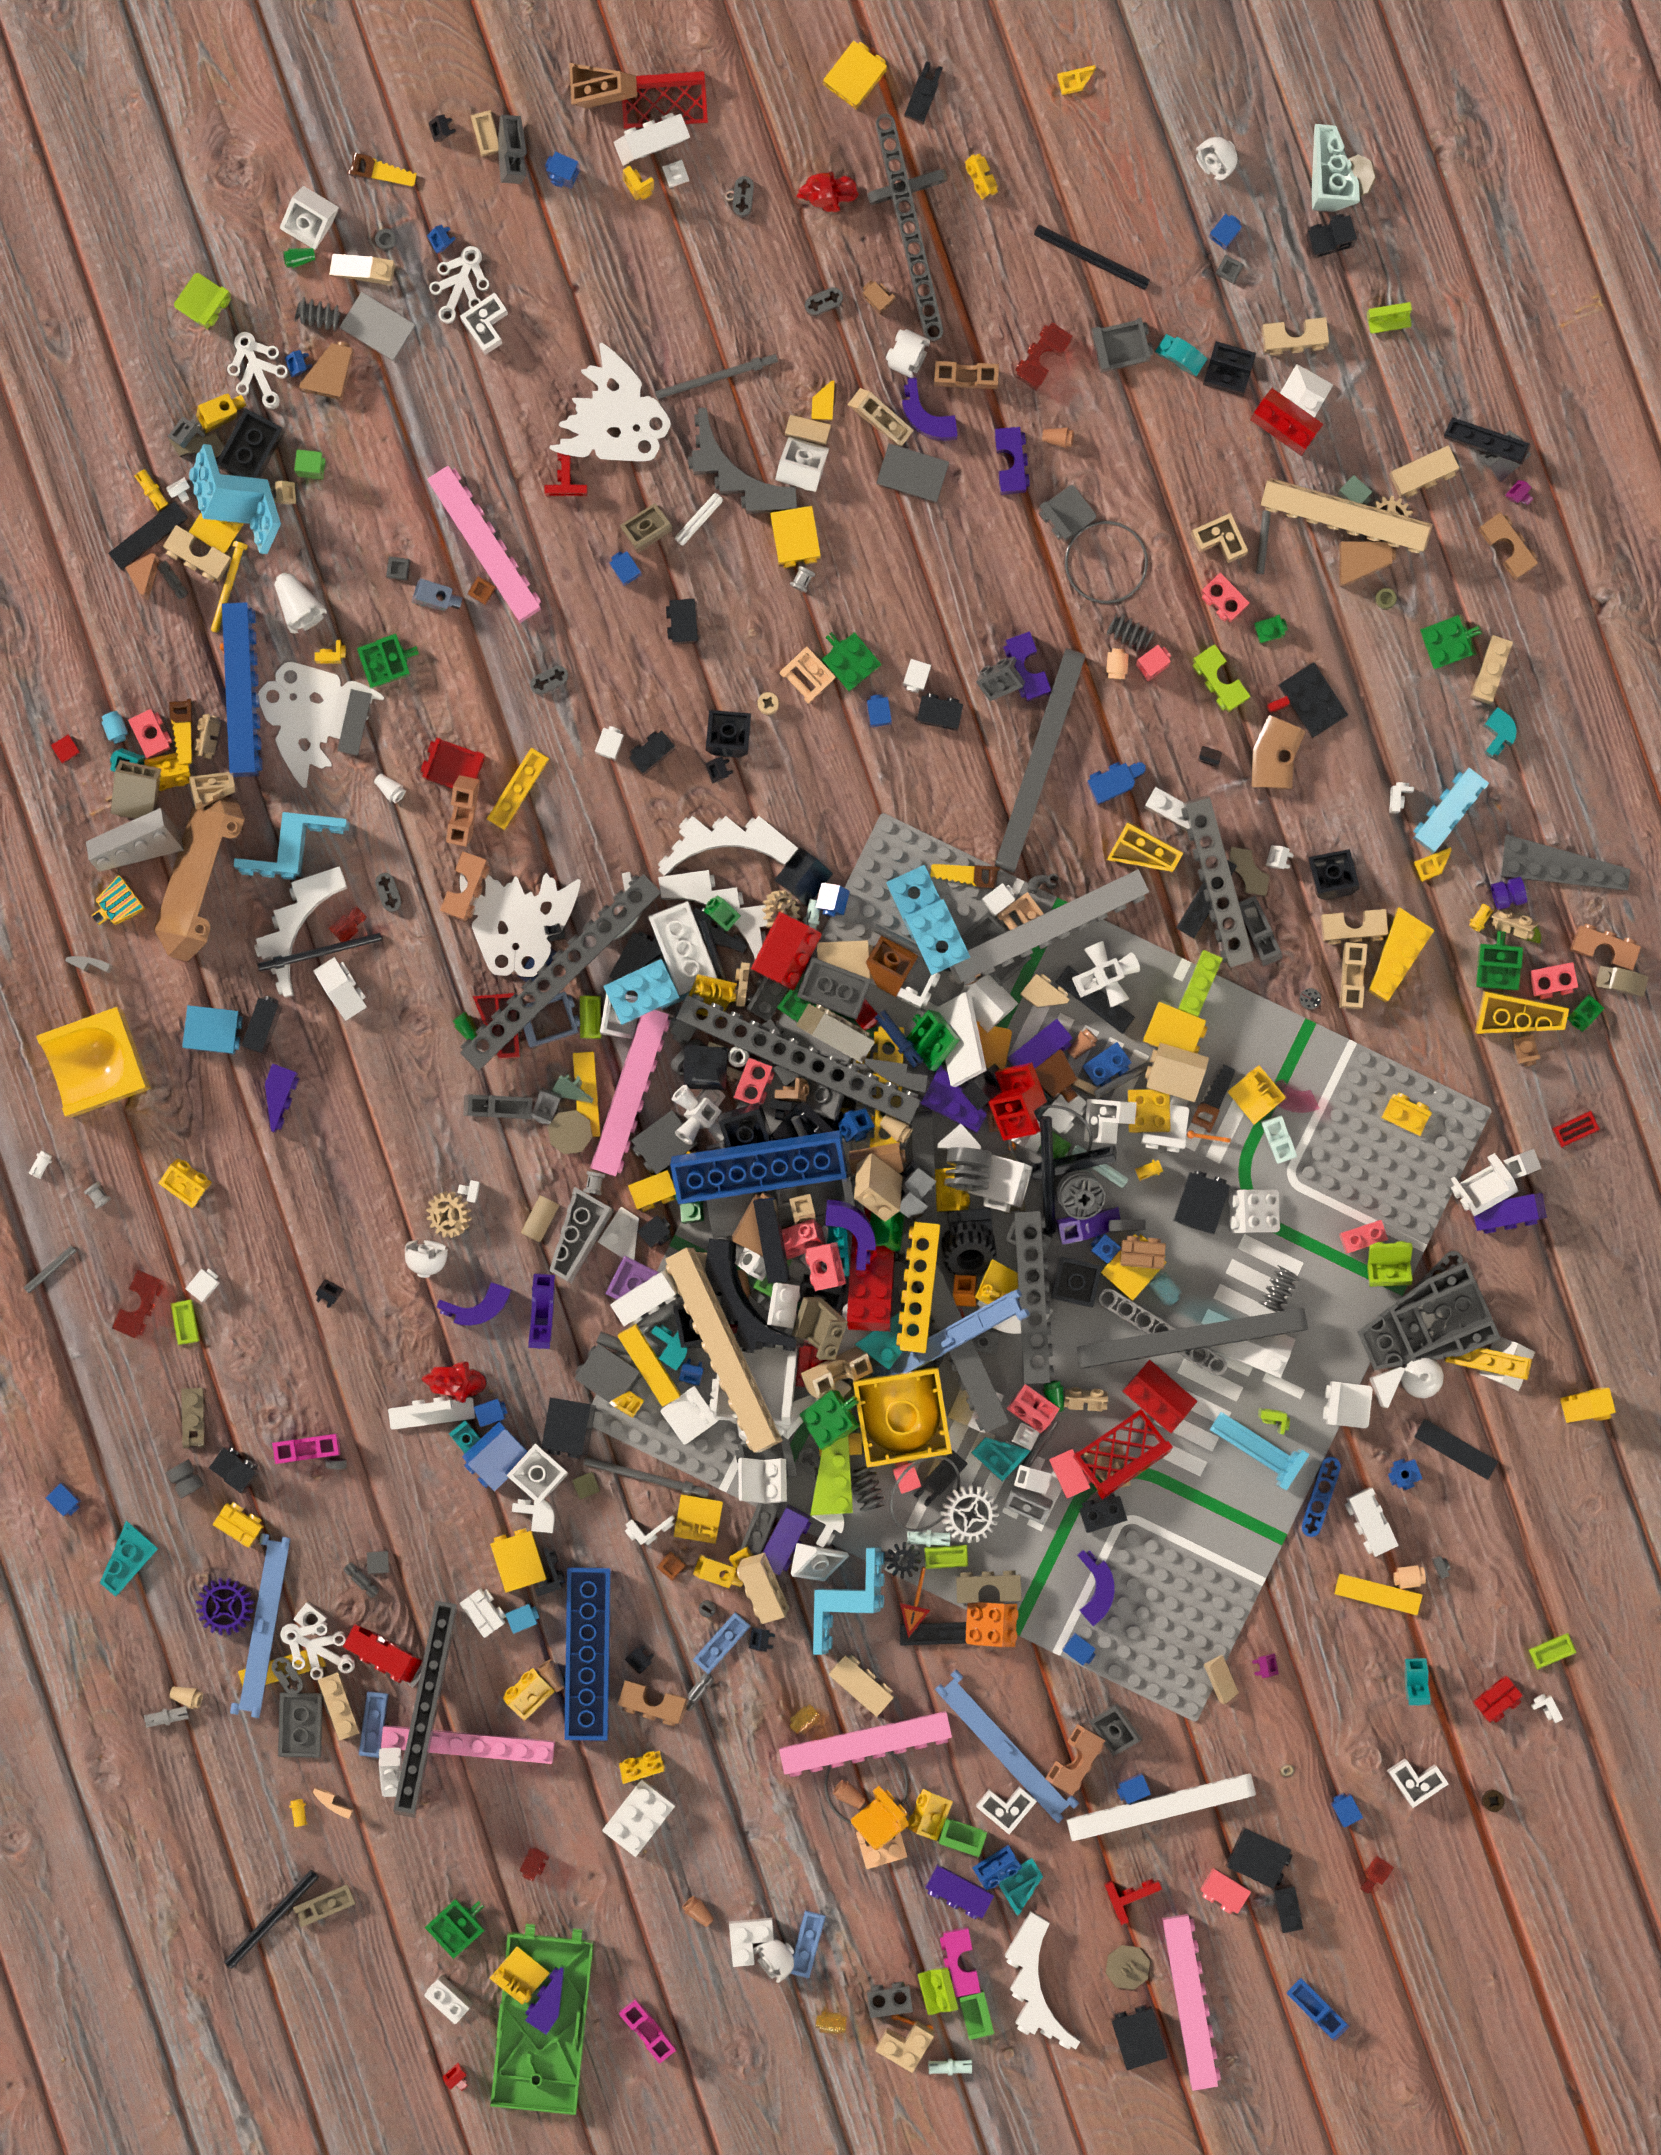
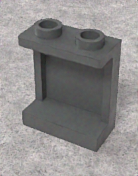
M1141 317L1135 321L1105 328H1092L1091 335L1100 373L1150 362V355H1154L1151 342L1147 343L1148 326L1146 322H1142Z
M673 1110L631 1140L633 1142L631 1148L638 1157L642 1154L646 1160L643 1164L650 1173L655 1172L659 1174L670 1165L672 1156L684 1155L698 1145L695 1140L692 1145H689L676 1136L675 1131L683 1124Z
M598 1343L597 1346H593L587 1355L589 1358L585 1364L582 1363L577 1368L574 1379L610 1403L611 1400L628 1391L632 1392L641 1379L642 1374Z
M783 1435L781 1436L782 1442L762 1452L754 1453L753 1450L749 1449L747 1443L738 1445L739 1450H734L737 1463L739 1458L758 1460L786 1459V1478L797 1476L789 1439Z

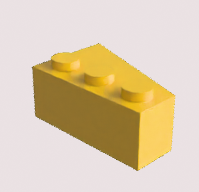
M1127 822L1107 860L1173 872L1184 852L1136 825Z
M1600 1387L1560 1398L1566 1423L1592 1418L1593 1421H1602L1612 1418L1611 1414L1616 1413L1610 1388Z

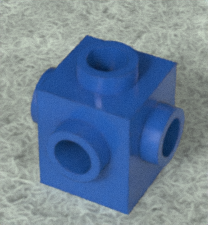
M866 1108L857 1111L851 1110L843 1115L844 1118L838 1123L841 1134L846 1142L853 1140L860 1142L867 1138L866 1134L875 1127Z
M1405 1458L1397 1460L1393 1462V1467L1389 1468L1391 1473H1388L1391 1485H1396L1397 1488L1402 1487L1403 1491L1415 1487L1414 1482L1423 1479L1415 1459L1405 1461ZM1405 1470L1407 1475L1405 1478H1402L1401 1473Z

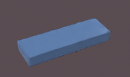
M735 1612L695 1656L693 1661L709 1674L751 1625Z
M367 1691L359 1749L360 1756L379 1758V1749H382V1732L385 1725L389 1694Z
M805 1910L793 1954L794 1968L790 1974L805 1978L810 1977L826 1915Z

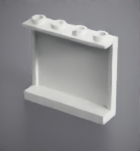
M776 1345L775 1348L763 1346L762 1349L755 1350L754 1353L742 1352L774 1423L791 1425L799 1348H796L795 1351L783 1350V1346ZM717 1374V1379L712 1381V1392H715V1397L710 1399V1412H713L714 1419L737 1421L738 1417L728 1404V1395L721 1389L719 1384L720 1378Z

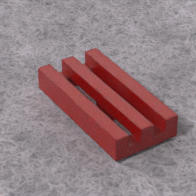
M1588 1111L1552 1128L1562 1148L1600 1130L1592 1111ZM1589 1116V1121L1560 1134L1559 1130ZM1593 1124L1594 1128L1565 1142L1563 1141V1137Z

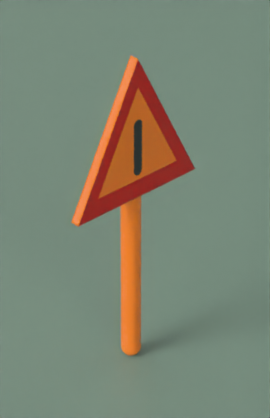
M925 1567L921 1569L914 1605L900 1603L908 1638L931 1611L918 1607L926 1570Z

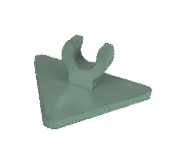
M569 1074L565 1077L560 1076L551 1090L562 1095V1098L590 1103L594 1100L580 1089L582 1085L580 1076H577L573 1083Z

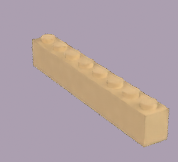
M1274 478L1267 480L1261 505L1266 506L1265 509L1268 511L1286 512V516L1292 518L1304 517L1307 522L1318 524V522L1325 523L1326 527L1334 530L1339 528L1346 529L1348 534L1358 536L1359 533L1367 535V539L1372 541H1379V539L1388 541L1387 544L1393 547L1402 545L1408 547L1407 550L1414 553L1424 552L1427 548L1433 524Z

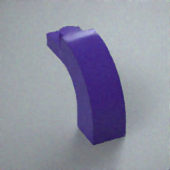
M908 378V384L904 385L905 397L910 399L902 400V408L910 425L917 432L930 439L940 441L957 440L955 415L936 417L928 414L919 402L917 379Z
M827 1200L826 1226L843 1227L855 1235L858 1241L856 1269L865 1271L866 1264H870L871 1251L867 1250H876L874 1231L870 1221L861 1210L849 1203Z
M534 1274L528 1348L550 1349L554 1315L555 1275Z
M491 1282L484 1300L477 1306L462 1308L439 1300L436 1308L441 1309L440 1314L449 1317L455 1314L456 1317L453 1323L468 1326L478 1325L493 1319L502 1311L508 1302L512 1289Z
M1082 1549L1077 1556L1093 1574L1095 1591L1091 1599L1078 1610L1094 1627L1107 1614L1112 1605L1115 1592L1114 1579L1110 1568L1104 1560L1096 1565L1095 1562L1098 1559L1090 1550L1085 1552Z

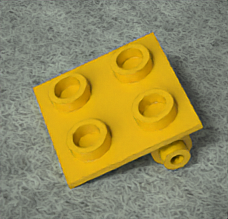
M200 513L189 533L225 554L244 523L203 519L202 513Z
M697 974L688 996L698 995L704 998L703 1003L710 1006L712 1002L724 1007L723 1012H725L728 1004L736 1000V994L733 992L737 983ZM700 1009L697 1014L708 1016V1011Z
M1260 1065L1251 1070L1241 1081L1227 1091L1253 1124H1256L1286 1099L1285 1095Z
M1128 1090V1102L1136 1103L1135 1124H1128L1129 1132H1170V1095L1156 1090Z
M992 1259L975 1298L988 1305L1011 1291L1018 1289V1273Z
M681 1495L674 1537L716 1544L723 1502Z
M650 1751L643 1756L628 1758L619 1763L623 1784L663 1772L665 1769L660 1751Z
M517 1946L489 1979L523 2005L524 2002L528 2003L532 1998L531 1994L550 1972Z

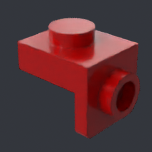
M864 999L857 1020H854L863 1030H867L877 1024V1020L874 1018L878 1013Z

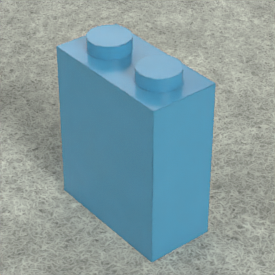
M187 1005L182 1048L235 1054L236 1050L240 1049L241 1038L237 1037L238 1029H242L243 1016H240L239 1011Z

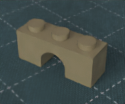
M1016 1570L1003 1571V1575H995L994 1571H984L982 1576H973V1572H960V1577H956L957 1603L979 1602V1591L985 1585H993L998 1589L1000 1602L1022 1601L1021 1575L1016 1574Z

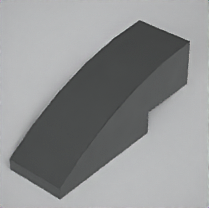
M502 114L500 116L498 151L501 183L521 184L527 176L524 156L527 154L521 116Z
M1256 895L1239 902L1245 928L1263 967L1282 959V952Z
M865 1058L864 1064L885 1080L911 1091L925 1093L927 1075L906 1073L908 1064Z
M464 1095L463 1116L531 1119L532 1098Z

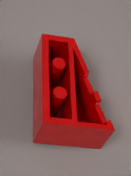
M515 993L472 996L483 1024L485 1023L488 1026L493 1021L491 1016L498 1009L503 1011L508 1006L506 1002ZM515 1010L507 1014L509 1021H517ZM496 1025L492 1028V1034L500 1037L504 1034V1028ZM518 1034L496 1054L499 1060L520 1058Z
M354 1624L342 1646L360 1656L359 1659L369 1665L371 1663L374 1664L376 1670L384 1674L386 1672L390 1673V1678L398 1683H401L402 1680L411 1683L423 1661L380 1634Z

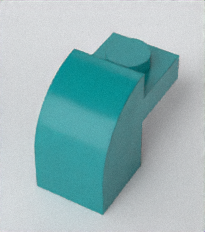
M1167 334L1155 350L1156 354L1174 362L1182 371L1194 376L1198 375L1207 361V358L1194 346L1179 337L1174 338Z
M1497 707L1483 725V727L1496 736L1484 752L1490 758L1494 754L1498 756L1505 747L1502 744L1503 742L1511 746L1515 741L1517 733L1513 719Z
M661 1325L660 1328L655 1326L651 1333L668 1344L659 1359L677 1371L687 1356L688 1348H681L678 1331L672 1337L670 1335L672 1331L664 1325Z
M1426 1658L1405 1659V1692L1409 1705H1430L1429 1671Z

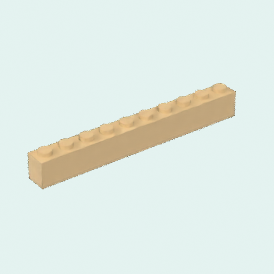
M685 1248L666 1258V1269L676 1282L675 1289L677 1293L683 1297L685 1302L684 1308L694 1321L692 1325L695 1332L700 1334L703 1341L701 1342L702 1348L711 1358L710 1365L720 1378L719 1384L721 1389L728 1395V1404L738 1417L737 1424L745 1432L747 1437L746 1443L749 1449L753 1450L754 1453L762 1452L782 1442L783 1440L695 1249Z

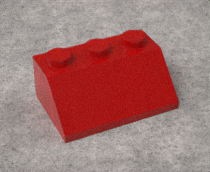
M1271 388L1250 419L1300 456L1304 454L1324 425L1274 388Z
M779 912L751 969L777 984L794 991L822 933Z
M1150 1359L1122 1390L1128 1398L1170 1434L1198 1402Z

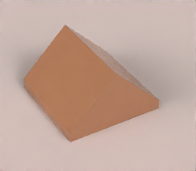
M153 553L125 567L139 594L145 600H149L158 570L157 565L160 563L158 556Z

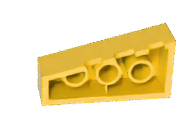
M1483 991L1475 1033L1565 1030L1569 1008Z

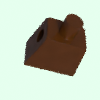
M1061 1049L1035 1068L1043 1091L1052 1099L1061 1094L1067 1103H1070L1078 1097L1071 1087L1077 1082V1078Z

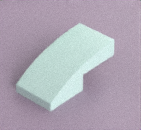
M1280 1114L1262 1121L1261 1124L1276 1163L1279 1164L1297 1157L1282 1115Z

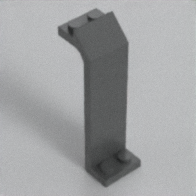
M847 1174L846 1179L797 1186L798 1197L811 1195L816 1221L825 1219L827 1200L849 1203L865 1214L864 1205L854 1199L856 1174ZM775 1190L762 1191L773 1198L776 1197ZM755 1193L706 1200L713 1239L734 1234ZM776 1197L781 1227L795 1225L791 1206L779 1208Z

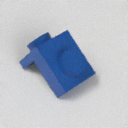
M1106 1234L1102 1237L1097 1236L1090 1244L1093 1247L1090 1251L1106 1263H1109L1121 1249Z

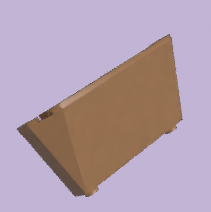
M224 797L201 809H196V807L191 809L182 838L184 850L179 851L154 929L169 957L189 962L207 943L211 927L209 922L202 917H198L222 837L232 839L241 833L245 818L239 806V800Z

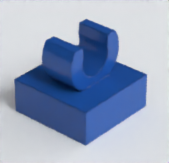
M442 224L434 227L427 235L436 254L443 252L455 240V237L449 238L447 235L450 227L443 228Z
M297 350L285 357L291 378L301 375L312 367V364L306 365L304 359L309 356L308 353L302 354L301 350Z
M688 1358L686 1363L682 1365L679 1381L699 1386L704 1370L702 1362L699 1361L698 1366L690 1365L691 1359Z

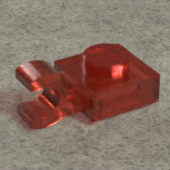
M356 906L351 910L348 918L344 914L329 930L340 942L348 941L359 931L356 926L365 921L367 917Z
M1376 1855L1364 1871L1369 1877L1360 1889L1369 1894L1376 1882L1383 1885L1394 1867Z

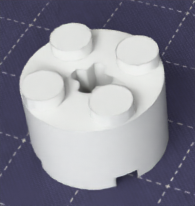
M900 329L895 338L897 343L894 349L890 348L886 360H888V367L913 378V372L917 373L923 364L927 354L924 348L925 345L929 347L930 340L908 329L904 331Z

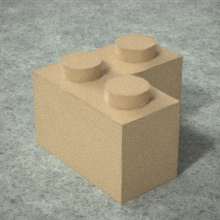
M1231 513L1202 525L1191 532L1199 553L1219 544L1227 563L1241 558L1248 553V549Z
M917 2020L906 2038L887 2028L876 2046V2052L913 2073L934 2038L935 2031Z

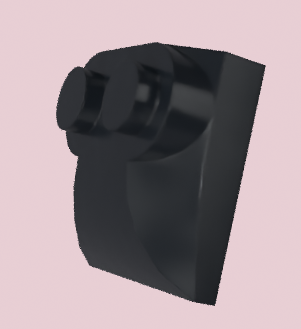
M709 710L705 751L714 756L740 758L747 755L751 713Z
M1350 849L1308 857L1315 885V893L1318 898L1329 900L1349 896L1359 890V882Z
M685 1046L684 1085H687L689 1089L726 1090L728 1048Z

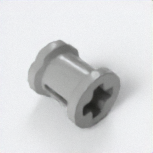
M798 566L796 577L789 585L806 593V587L811 577L815 576V573L807 568Z
M587 1171L588 1179L583 1192L601 1195L602 1192L600 1190L605 1174Z
M99 1181L84 1191V1194L89 1195L94 1202L96 1210L111 1200V1197L107 1196L100 1187L101 1183Z

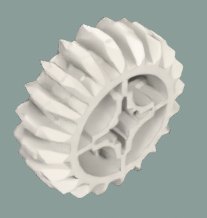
M969 1485L966 1492L964 1486H960L961 1493L959 1494L954 1489L952 1492L955 1497L952 1498L949 1495L946 1497L950 1504H942L944 1508L948 1509L947 1511H941L942 1516H947V1518L942 1520V1523H949L945 1530L947 1532L953 1530L951 1533L953 1538L959 1534L958 1540L960 1542L964 1540L965 1536L967 1543H971L972 1536H974L976 1542H979L980 1538L978 1535L981 1534L983 1538H987V1534L984 1531L988 1530L992 1533L993 1529L989 1525H997V1522L992 1520V1517H998L999 1513L992 1512V1510L997 1509L998 1505H990L994 1501V1497L991 1496L986 1499L989 1493L987 1490L980 1494L981 1487L977 1486L975 1492H973V1486ZM972 1497L966 1506H956L962 1499ZM978 1499L982 1500L986 1507V1516L977 1511ZM973 1508L972 1512L978 1517L970 1516L969 1519H966L967 1516L961 1511L970 1512ZM953 1512L962 1516L961 1529L954 1522ZM973 1522H983L979 1528L967 1531Z

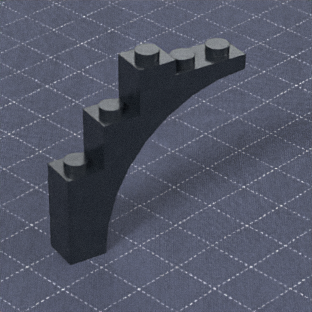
M695 907L693 915L704 944L706 942L699 920L707 918L715 945L727 947L742 954L745 953L748 947L744 944L745 939L735 934L733 937L727 935L726 931L717 924L715 927L711 926L714 920L704 912L705 908L701 907L699 910ZM641 931L638 934L633 932L609 977L613 980L622 978L647 966L651 961L661 956L662 951L656 936L653 941H650L651 937Z
M709 1238L705 1273L715 1295L721 1296L720 1306L728 1323L738 1325L736 1340L739 1347L742 1348V1352L754 1353L755 1350H760L763 1346L775 1348L776 1345H781L783 1350L795 1351L796 1348L803 1347V1338L789 1335L772 1325H768L767 1321L751 1305L743 1291L737 1265L735 1264L736 1243L731 1240Z

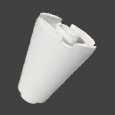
M282 573L276 578L277 581L274 585L287 628L291 633H299L297 629L300 628L306 631L324 618L322 614L327 612L325 607L293 574Z

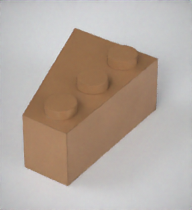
M569 63L572 105L592 108L637 97L635 75Z

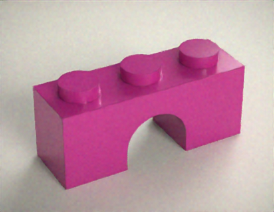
M338 1434L272 1443L275 1464L341 1455Z
M968 1927L943 1931L944 1937H940L942 1950L947 1951L948 1958L944 1959L945 1968L948 1967V1970L951 1972V1982L955 1997L981 1993L976 1969L963 1970L958 1965L960 1954L972 1950Z
M637 1998L619 2011V2015L631 2030L638 2034L648 2051L659 2064L676 2051L677 2047Z

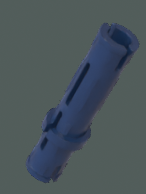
M883 1010L880 1013L885 1018V1021L879 1014L874 1019L877 1020L899 1048L898 1052L900 1054L903 1053L913 1068L917 1067L918 1064L913 1058L915 1057L920 1064L924 1059L914 1049L912 1041L907 1040L886 1010Z

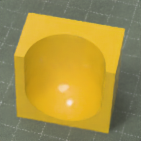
M114 1007L36 1036L56 1079L62 1099V1110L66 1117L72 1118L151 1089L123 1009L119 1007Z
M937 1365L901 1374L853 1380L855 1397L859 1401L857 1410L867 1467L952 1454Z

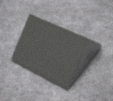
M1114 1703L1089 1721L1097 1734L1105 1740L1104 1744L1113 1757L1142 1740L1117 1703Z

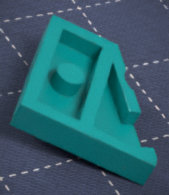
M985 1437L971 1453L1003 1482L1030 1451Z
M1033 1858L1020 1864L1022 1868L1015 1875L1007 1877L999 1883V1887L1017 1916L1022 1912L1028 1899H1030L1033 1891L1043 1878Z

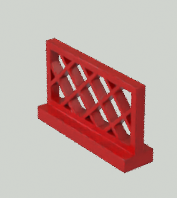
M704 71L636 76L637 92L641 96L633 105L627 99L622 100L624 129L643 127L642 124L644 123H641L642 120L645 118L648 122L651 121L646 116L654 107L665 116L676 106L684 113L683 119L686 115L691 119L684 120L685 124L708 123ZM693 85H701L702 94L697 100L687 93ZM680 86L688 87L685 90H683ZM667 87V89L664 92L660 89ZM671 87H677L683 92L675 102L666 95V92ZM650 88H656L662 93L655 103L645 96ZM638 89L646 90L643 93H641ZM684 95H687L694 102L687 111L677 104ZM663 96L673 103L666 113L656 106ZM642 97L652 105L645 114L635 107ZM701 98H702V105H700V104L698 103V101H699ZM626 102L631 106L628 111ZM696 104L703 110V119H694L688 114ZM634 109L642 118L637 123L628 124L627 115Z
M1140 1409L1076 1453L1073 1458L1097 1488L1098 1495L1103 1500L1168 1455L1173 1446L1169 1441H1165L1143 1410ZM1140 1416L1145 1423L1144 1430L1132 1428L1133 1420ZM1119 1430L1129 1431L1127 1441L1116 1440V1432ZM1131 1432L1143 1434L1142 1444L1130 1442ZM1146 1435L1155 1436L1159 1443L1155 1446L1145 1445ZM1101 1442L1112 1443L1111 1452L1099 1451V1444ZM1115 1444L1126 1446L1125 1456L1113 1454ZM1130 1446L1141 1448V1454L1138 1458L1128 1457ZM1085 1453L1094 1454V1465L1086 1464L1081 1456ZM1098 1455L1110 1457L1108 1467L1097 1466ZM1112 1459L1124 1460V1467L1120 1470L1111 1468ZM1096 1470L1108 1472L1107 1479L1102 1483L1095 1477Z

